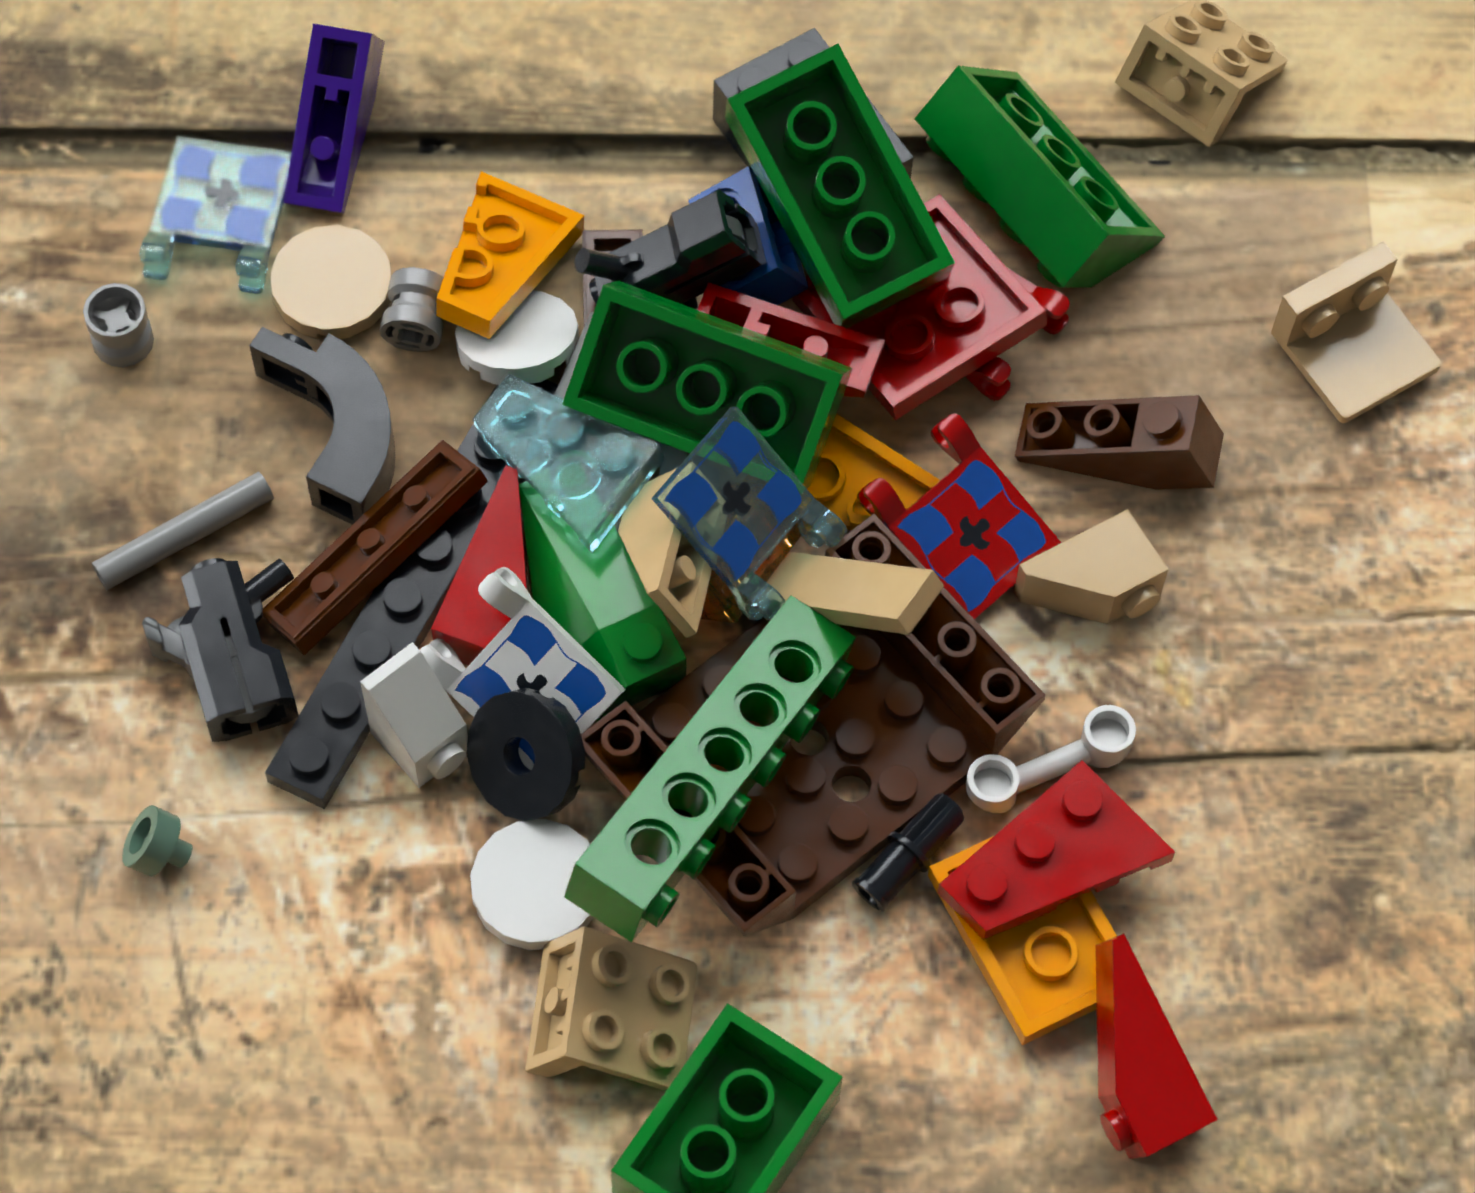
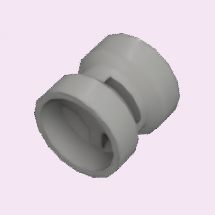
M415 267L402 268L392 274L388 288V298L392 304L383 313L380 326V334L386 342L395 347L416 352L430 351L438 347L443 332V321L440 317L436 316V298L444 278L443 276L427 269Z
M112 283L103 285L90 294L85 301L83 314L94 351L101 361L111 366L127 367L145 359L152 350L154 336L144 299L140 293L127 284Z

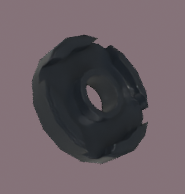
M522 688L491 697L477 710L468 730L467 759L472 778L486 802L504 816L523 821L558 813L575 799L581 786H576L579 771L585 769L586 757L580 729L567 708L554 697L547 699L542 694L536 693L539 690ZM522 738L531 745L535 755L532 770L523 764L519 755V743Z

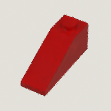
M709 282L697 308L701 312L853 368L843 395L845 397H865L885 344L884 340Z
M506 465L431 627L433 640L437 638L444 640L455 651L461 662L468 666L511 620L510 617L491 606L481 597L478 591L480 583L497 569L506 567L514 572L528 591L518 471Z
M1121 934L1095 946L1098 1098L1105 1110V1113L1100 1115V1121L1106 1136L1117 1151L1120 1152L1125 1149L1129 1159L1148 1157L1218 1119L1125 934Z

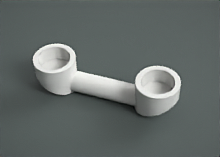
M1103 705L1093 709L1087 715L1081 739L1021 765L1015 766L1008 758L1001 755L988 754L981 756L971 764L968 770L966 780L967 794L974 804L981 809L991 813H1004L1013 807L1017 794L1066 774L1081 760L1097 768H1109L1119 764L1132 748L1136 734L1135 722L1126 710L1114 705Z

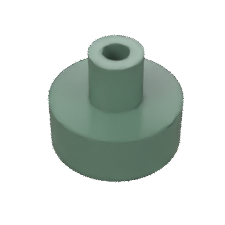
M154 805L146 807L136 818L127 835L122 853L123 864L150 877L158 874L167 863L183 868L191 857L193 847L192 844L179 839L181 829L180 818Z

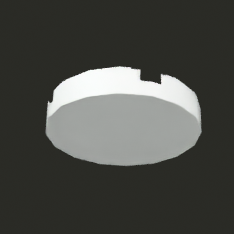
M532 291L490 339L458 325L455 330V337L460 362L468 371L470 367L479 371L482 380L495 385L522 386L542 382L554 376V368L561 365L565 360L567 367L579 340V328L574 310L562 299L542 291Z
M547 819L517 821L495 832L478 851L470 874L473 904L484 927L505 944L526 950L543 949L544 945L583 926L587 927L594 917L564 898L575 863L590 845L588 840L568 825Z

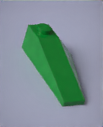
M576 459L571 460L519 484L533 599L626 689L596 722L624 701H627L632 706L671 688L686 676V657L663 611L647 594L619 533Z

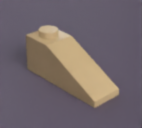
M691 462L629 490L618 533L647 594L686 638L697 634L715 555L702 547L693 538L682 517L668 503L661 500L674 484L685 478L692 471L694 466ZM715 491L714 493L718 499L695 525L700 536L710 546L720 536L725 515L720 514L719 509L723 501ZM693 525L690 528L692 534L703 546L709 549L710 547L699 537Z

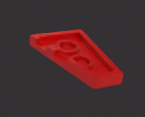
M1081 760L940 882L937 893L984 940L1056 910L1057 905L1092 890H1095L1097 893L1118 884L1121 878L1148 867L1152 870L1172 862L1175 851Z

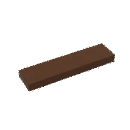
M442 440L263 608L262 617L268 625L305 656L488 482L487 478L479 467Z

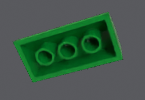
M958 65L914 118L928 134L926 138L928 146L941 158L953 162L965 176L962 180L965 188L980 201L990 204L1002 218L999 221L1002 230L1015 242L1028 247L1039 260L1037 268L1040 273L1055 286L1061 288H1092L1157 246L1165 237L1018 72Z

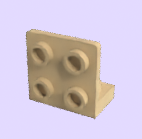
M1190 0L1144 24L1114 83L1210 147L1222 137L1244 94L1282 72L1288 60L1274 51L1275 47L1269 39L1255 32H1246L1228 20L1227 13L1220 6L1206 0Z
M1384 242L1285 294L1282 297L1271 331L1273 337L1340 423L1351 421L1437 373L1441 365L1439 357L1388 294V284L1398 259Z
M586 926L548 942L543 948L525 1072L550 1078L574 1068L586 1066L666 1091L686 1061L697 976L696 963L635 942L631 943L626 939Z

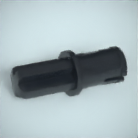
M943 793L936 794L900 833L892 831L888 835L887 839L890 844L852 882L856 892L872 907L884 912L888 904L918 871L927 872L929 870V866H931L929 859L963 823L964 815L961 807Z

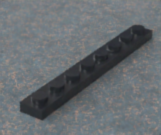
M546 379L542 382L522 386H495L457 450L481 469L488 482L374 589L265 771L268 783L323 809L326 808L370 733L360 681L412 642L418 649L420 648L434 623L505 465L517 469L519 474L558 384Z

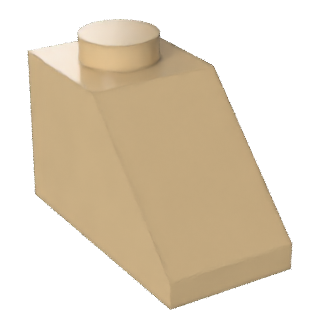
M1127 509L1019 564L1014 593L1019 601L1108 624L1126 614L1130 619L1139 617L1156 606L1161 599V593L1169 569Z

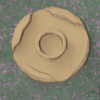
M337 224L313 227L292 237L277 253L270 272L274 305L285 323L306 336L318 338L317 334L327 336L330 333L339 339L353 337L371 328L383 315L390 302L388 298V288L392 276L390 260L379 242L359 229Z

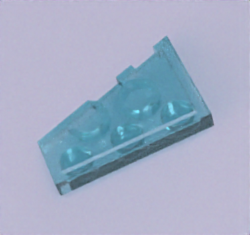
M508 374L472 419L476 430L509 467L517 469L518 476L525 478L543 497L547 507L558 518L562 517L577 533L579 540L593 553L665 459L661 446L637 433L563 406L564 399Z

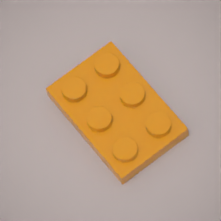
M992 837L929 866L927 876L936 892L940 882ZM1091 891L1057 905L1056 910L984 940L939 895L1022 1046L1097 1010L1095 946L1117 935Z

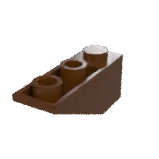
M1199 395L1026 403L1014 457L1020 462L1155 490L1214 488L1224 433Z

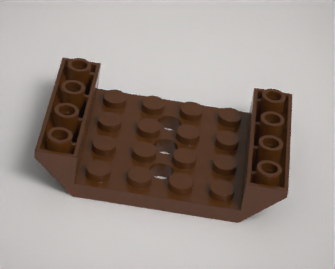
M875 514L871 515L825 550V556L926 569ZM944 587L909 635L837 624L856 637L846 661L854 666V670L835 699L832 700L824 694L815 706L821 712L811 730L823 735L827 746L818 754L804 755L793 748L790 738L781 750L787 756L773 780L765 788L755 783L746 795L752 801L735 829L728 833L720 828L710 841L716 845L715 851L702 872L694 880L744 937L792 920L889 844L888 835L892 831L900 833L936 794L943 793L949 796L965 784L968 770L976 759L988 754L998 755L1044 701V692ZM767 614L638 713L627 701H624L581 734L586 757L624 801L647 775L774 615ZM782 677L783 679H785V680H787V681H789V682H794V681H792L791 679ZM746 720L752 725L762 727L760 724L754 721ZM710 764L713 768L717 770L728 772V770H726L722 766ZM852 775L865 781L869 788V793L862 800L848 802L840 799L835 794L832 788L833 784L843 776ZM673 809L677 814L689 818L693 817L690 813L684 810Z

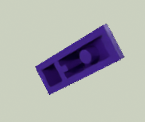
M313 23L283 203L338 213L345 212L375 101L385 41L374 34Z

